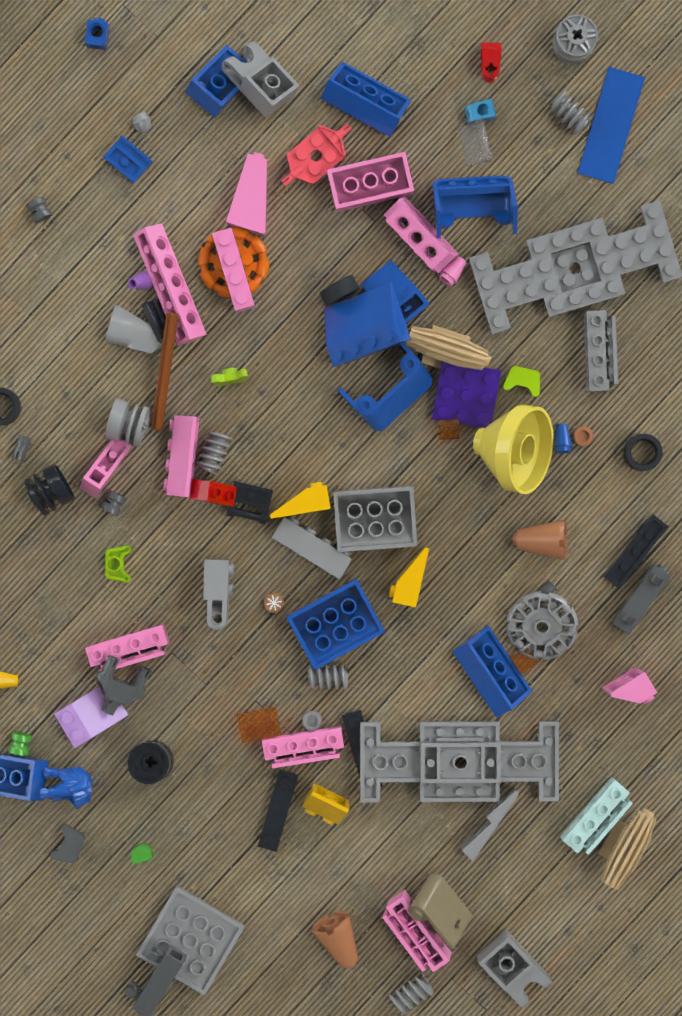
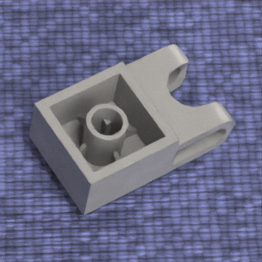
M252 41L246 44L243 50V56L248 63L241 62L234 56H231L222 62V70L262 115L267 118L293 99L300 85L274 57L270 58L256 42Z
M207 558L204 561L203 600H207V624L215 630L222 629L229 619V599L234 592V583H230V576H234V564L231 563V559ZM214 615H221L222 622H216L213 618Z
M507 929L477 955L478 963L522 1008H525L530 1003L528 995L524 991L528 983L537 982L544 988L552 984L550 975Z

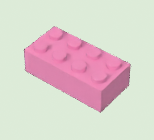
M405 152L327 170L336 213L414 194Z

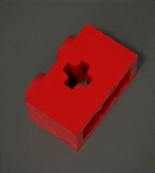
M192 479L189 499L234 507L237 487L212 481Z

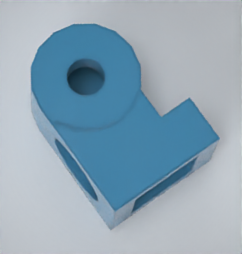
M491 99L464 107L468 124L497 119L494 103Z

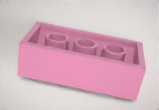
M174 415V420H170L169 430L173 431L172 439L168 440L167 448L168 451H171L170 459L166 460L165 468L166 471H169L168 479H164L163 490L167 491L166 495L190 497L192 479H194L200 421L198 417Z

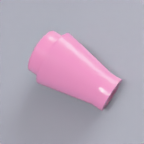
M457 256L454 261L440 272V280L448 286L456 284L467 262Z

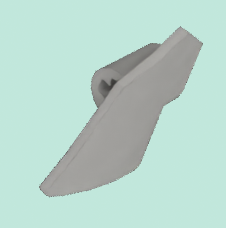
M118 305L114 306L106 342L151 354L162 346L160 341L157 340L150 324Z

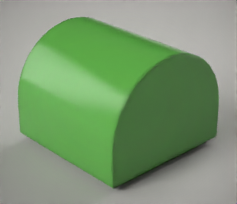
M147 843L136 845L131 854L133 864L151 860L154 856L152 847Z

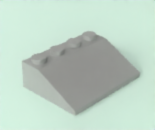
M413 485L333 491L338 552L418 546Z

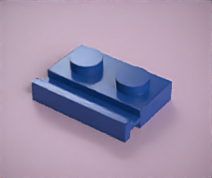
M122 135L103 156L106 161L134 184L147 170L148 166L153 163L151 159Z

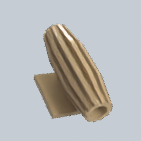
M433 325L432 329L415 326L411 328L409 334L411 340L407 341L406 346L423 354L421 361L423 364L440 369L441 362L443 361L458 367L483 370L484 367L489 365L491 356L488 355L489 351L470 342L471 337L435 325Z
M645 808L643 811L638 810L628 824L618 820L612 827L598 852L599 855L607 858L601 877L603 883L615 890H619L631 873L634 872L652 839L651 834L657 820L654 818L655 814Z

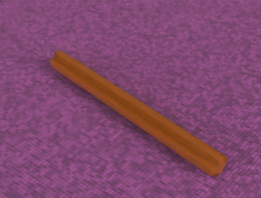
M172 312L166 314L151 423V428L155 430H162L178 322V314Z

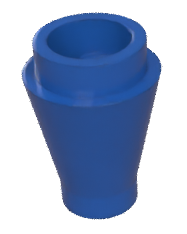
M556 424L553 443L555 453H570L573 446L568 431V424Z

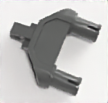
M108 655L102 670L97 672L95 680L101 693L104 695V703L101 710L113 716L118 706L129 704L144 695L146 691L145 684L152 670L140 666L135 680L131 682L113 677L112 675L120 660Z

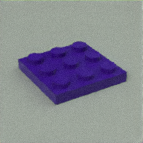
M442 361L432 420L486 428L493 420L501 370L486 367L483 370L458 367Z

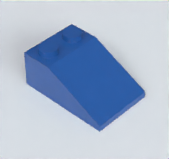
M228 45L190 81L185 91L214 118L240 92L238 87L223 72L222 62L228 57L234 56L239 61L247 63Z
M0 754V796L27 801L44 800L40 797V790L45 788L46 785L43 770L45 767H48L49 761Z

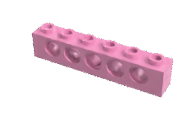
M157 224L144 227L133 234L165 315L169 312L178 314L175 336L177 345L193 342L207 335L163 225Z

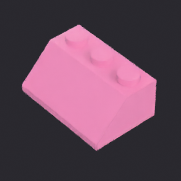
M636 667L602 687L603 691L611 697L636 703L643 702L644 704L652 701L655 698L653 695L657 693L646 673Z

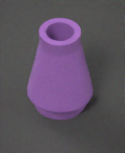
M147 270L141 271L128 280V286L132 290H150L153 287Z

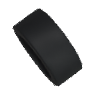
M349 275L329 285L319 294L328 307L347 298L360 288L353 275Z
M0 388V395L8 396L13 403L12 413L6 418H0V425H9L19 417L21 402L13 391Z
M637 434L626 442L623 456L626 463L632 469L649 471L660 463L663 456V448L660 441L650 434ZM639 441H647L654 448V457L647 464L637 463L631 455L632 447Z

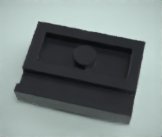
M159 298L150 302H145L141 306L157 340L161 341L164 335L166 315Z

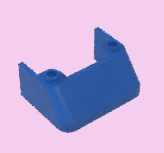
M510 177L438 179L433 182L434 221L437 238H441V228H449L454 224V218L494 216V220L500 225L511 224L513 234H517L518 205L513 181Z
M405 343L399 344L398 347L406 354L400 361V368L406 377L380 401L376 402L371 396L363 395L354 402L341 387L338 389L339 394L375 431H382L432 385V376Z

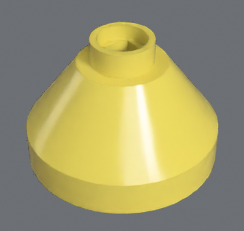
M524 404L518 405L486 428H480L475 434L473 441L475 454L481 456L483 462L505 490L529 494L540 485L547 473L553 451V427L548 413L541 407Z

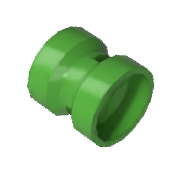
M12 732L11 739L13 742L9 746V753L28 756V743L31 742L32 735Z

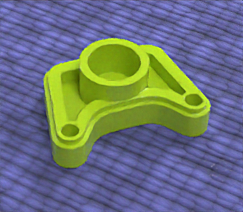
M513 366L504 382L503 389L508 391L513 386L526 387L533 397H538L540 394V373L536 370Z
M227 368L222 370V374L211 375L212 384L219 387L246 382L248 379L247 370L240 369L238 371L237 368Z
M130 546L106 550V578L126 583L131 581V576L124 570V558L132 551Z

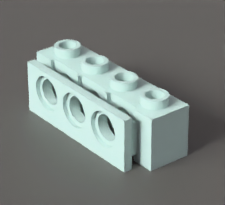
M611 777L562 833L561 839L576 853H579L583 848L589 855L633 804L627 798L630 792Z

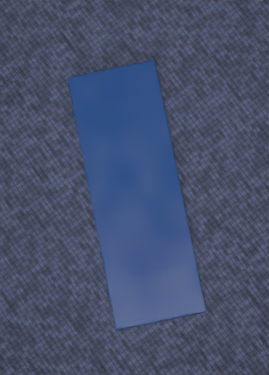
M612 67L608 68L578 174L614 184L645 77Z

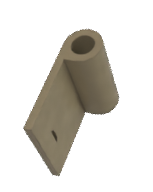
M431 873L408 909L412 919L416 921L428 920L450 949H454L473 916L447 881L436 873Z

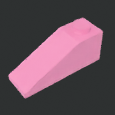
M120 439L119 442L111 440L83 477L80 489L97 498L132 445L126 444V441Z

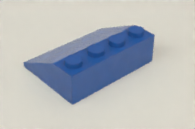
M392 282L324 308L327 350L333 367L348 364L411 340Z
M357 578L286 615L314 670L385 632Z

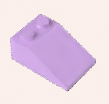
M99 687L54 714L74 748L129 715L123 704L118 706L113 716L102 711L104 695Z

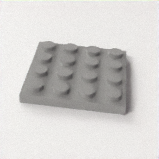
M177 885L136 956L157 967L158 962H153L147 958L153 945L160 948L163 953L167 951L170 945L187 955L175 979L205 995L245 925Z

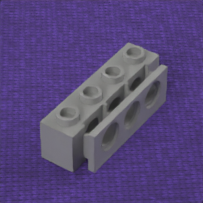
M607 310L586 311L583 313L586 392L609 391V382H611V386L618 384L616 316H611L607 320ZM605 323H608V324H607V338H608V339H606V337H605ZM606 343H608L609 360L606 359ZM606 363H609V365H608V375H609L610 380L607 379V364H606Z

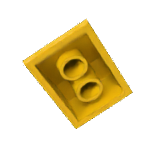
M322 482L311 483V488L303 490L270 514V517L277 518L331 509L327 485H323Z
M423 547L397 578L395 585L391 584L388 596L391 597L393 603L416 608L429 548Z
M313 782L303 802V807L306 808L305 812L313 816L318 814L323 817V821L333 825L334 823L339 824L348 813L349 800Z

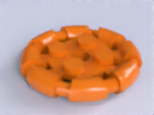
M230 227L235 237L252 294L261 287V282L268 275L270 265L266 255L268 251L257 235H252L249 233V230L244 228ZM210 235L206 239L207 243L204 247H201L198 255V266L201 269L200 277L210 290L213 289L218 293L217 295L231 299L227 282L223 286L217 283L219 278L224 281L226 279L218 252L215 255L210 252L213 246L216 247L213 235ZM244 240L251 243L248 248L242 245ZM259 255L260 261L253 262L252 256ZM214 264L215 271H209L208 265ZM252 271L257 274L254 280L249 278Z

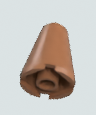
M560 520L518 529L517 533L513 534V545H517L518 550L565 560L567 555V522Z
M346 911L333 912L335 916L329 918L326 915L319 919L313 925L314 931L312 932L341 968L351 969L357 964L356 962L359 958L350 917Z

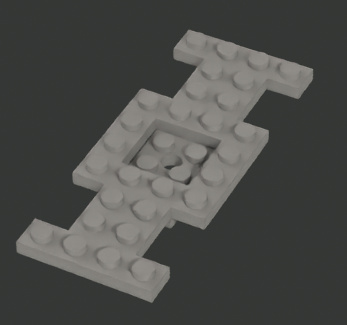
M660 200L640 206L645 226L608 237L604 220L599 218L526 240L531 260L494 271L488 252L470 257V266L491 335L511 329L506 313L507 309L543 299L549 318L626 294L620 275L656 264L662 283L682 278V272ZM576 263L579 265L580 271L578 274L570 272V264Z
M420 721L419 741H380V722H360V803L380 802V782H419L420 802H500L501 782H538V801H559V721H538V741H500L499 721ZM459 757H463L466 760V764L462 768L455 766V760Z

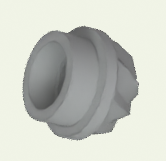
M146 112L139 113L132 118V126L138 132L146 133L152 126L151 117L147 116Z

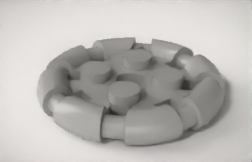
M541 591L529 593L523 596L520 602H516L508 613V626H506L508 638L521 654L531 659L543 658V660H549L559 657L564 650L569 649L573 645L577 637L576 626H578V618L575 610L566 603V599L552 592L544 594ZM540 602H548V607L546 605L540 606ZM526 606L531 609L527 614L523 610ZM560 608L564 612L561 616L556 612ZM516 622H522V627H517ZM544 622L548 625V628L540 631L536 626L538 623ZM562 626H568V630L562 631ZM525 637L528 642L523 643L522 639ZM557 640L561 642L558 646L554 645ZM537 645H545L544 650H536Z

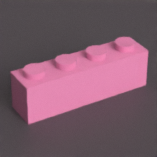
M232 228L212 233L235 312L238 313L255 308Z

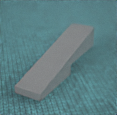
M515 788L485 813L489 821L461 846L462 851L472 862L518 797L519 793Z

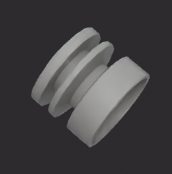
M579 14L568 16L562 20L555 32L552 44L557 57L570 64H577L587 59L598 41V31L595 23L590 18ZM579 34L580 37L574 40L573 37Z
M116 398L109 415L105 438L119 442L122 435L126 434V444L130 445L134 437L133 446L140 447L148 430L150 407L144 406L141 414H139L140 405L136 404L131 412L129 411L130 402Z

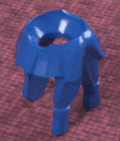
M80 766L74 767V769H52L45 767L43 770L44 778L58 777L63 782L49 789L42 788L40 790L41 799L49 798L53 802L62 799L69 800L77 810L91 800L93 779L90 777L91 773L85 771Z

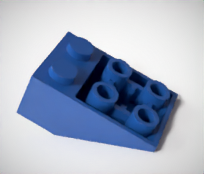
M390 260L360 286L365 292L392 282L405 323L408 324L425 310L430 303L394 262Z

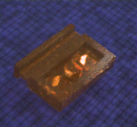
M276 706L237 714L242 743L282 735Z

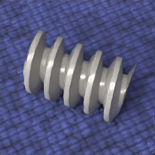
M564 90L550 104L553 105L551 112L553 113L558 110L556 117L564 116L562 123L570 122L568 129L575 127L573 134L577 135L591 121L587 120L589 113L582 115L584 108L576 109L578 102L576 101L571 104L570 102L573 97L565 98L567 91Z
M215 431L208 433L212 437V439L205 440L209 447H202L206 454H200L199 457L203 461H197L196 464L201 469L218 475L214 469H221L217 462H224L220 455H227L228 452L223 448L230 447L226 440H233V438Z
M309 664L308 684H311L312 689H315L316 684L319 685L320 689H323L324 684H326L328 690L331 689L332 684L335 685L336 690L342 684L344 690H346L348 687V667L345 670L341 664L339 670H337L335 664H333L331 670H329L328 665L325 664L323 670L321 668L313 670L312 665Z
M422 972V979L417 976L414 977L415 984L409 980V988L404 985L401 986L402 993L396 989V997L389 994L395 1007L403 1014H407V1007L411 1010L414 1009L413 1002L420 1005V998L426 1001V993L430 996L434 995L430 982Z

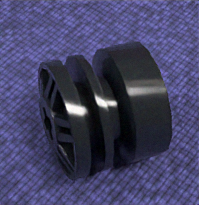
M55 463L43 469L45 479L42 480L39 475L34 474L33 479L35 483L30 478L24 480L32 503L44 516L50 514L48 506L53 511L57 510L55 500H58L63 506L75 500L71 487Z
M149 740L135 746L130 752L127 760L128 770L137 782L155 784L166 778L172 771L174 755L164 742ZM152 756L157 761L153 766H151V762H148V759L152 758Z

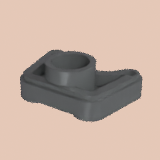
M64 824L61 827L65 836L62 847L59 850L53 851L50 857L53 860L74 863L80 853L85 836L70 825Z

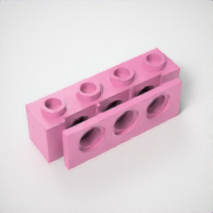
M405 196L400 198L384 214L388 225L400 235L432 271L441 272L459 255L442 235L441 238H437L436 229ZM403 218L407 219L408 226L403 224ZM416 232L421 234L422 241L417 239ZM430 247L435 249L436 255L431 254Z
M161 624L90 645L85 649L91 667L100 665L101 668L99 670H102L104 661H106L108 655H111V657L114 656L120 659L115 668L118 669L165 655L166 649L162 650L161 646L167 645L170 642L165 625ZM153 646L158 647V649L142 653L143 649ZM133 652L139 653V655H134L123 659V655L130 654Z
M341 726L263 738L262 745L265 760L274 759L272 768L340 758L339 751H336V749L344 748ZM333 748V751L329 750L316 753V750ZM308 751H313V753H314V754H311V753H310V754H303V755H299V756L296 755V753L308 752ZM289 754H293V755H294V757H284V758L277 759V756H283V755H289Z
M404 889L389 899L382 918L421 971H425L428 964L434 972L450 961L452 953L428 920L416 921L411 918L408 909L413 900Z

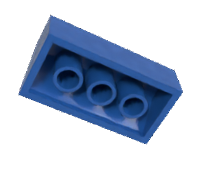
M343 61L328 80L321 99L328 104L341 109L346 114L359 119L362 123L377 129L380 133L389 137L397 128L411 102V99Z
M489 625L452 651L496 717L512 710L532 692Z

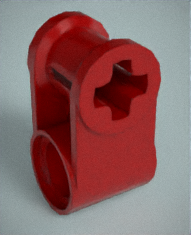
M481 42V76L486 82H494L499 76L501 43ZM488 68H492L493 74H489Z

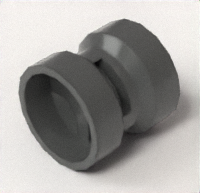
M43 196L35 198L26 204L28 211L33 214L32 219L35 224L45 221L52 216L50 209L46 208V200Z
M109 490L107 500L102 503L100 508L118 516L121 511L120 507L125 504L127 498Z

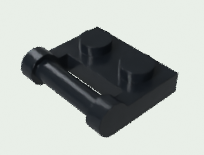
M234 481L233 486L237 487L234 507L228 506L226 516L233 517L234 515L259 521V524L265 525L273 490ZM239 502L263 508L262 514L235 508V504Z

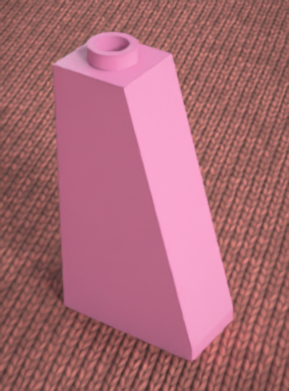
M253 152V155L247 154L226 223L229 226L244 228L251 233L265 237L268 162L267 159H264V155Z

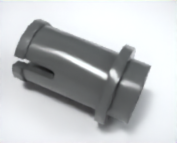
M19 435V438H16L17 444L11 458L24 462L28 446H31L32 443H30V438Z
M548 580L538 591L549 594V592L553 593L556 591L557 588Z

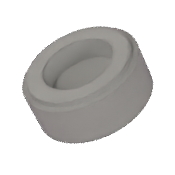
M317 711L306 712L302 719L303 726L309 731L319 729L322 724L321 715Z

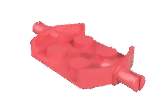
M347 123L337 131L319 125L315 131L292 151L286 153L290 171L288 175L280 180L282 184L287 187L294 179H298L314 185L327 173V170L332 169L346 157L342 140L352 128ZM314 151L320 152L322 154L321 160L313 161L310 157L311 153Z

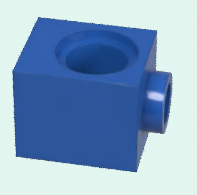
M93 18V20L87 21L85 37L87 48L107 50L110 26L108 22H105V19ZM96 29L103 31L99 37H94L93 32Z

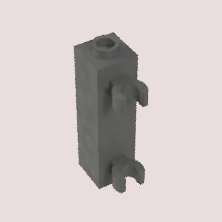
M651 564L613 617L611 623L630 635L671 576L667 574L669 570L660 564L657 566Z
M153 945L147 958L159 964L143 989L131 981L124 993L128 997L136 999L132 1009L139 1015H152L181 969L187 957L185 953L171 945L163 953L160 948Z

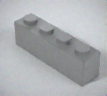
M289 516L287 519L284 517L272 538L340 579L352 560L349 557L351 553L348 551L338 552L332 546L334 542L325 537L321 540L315 536L317 532L308 526L303 529L299 526L300 522L295 518Z

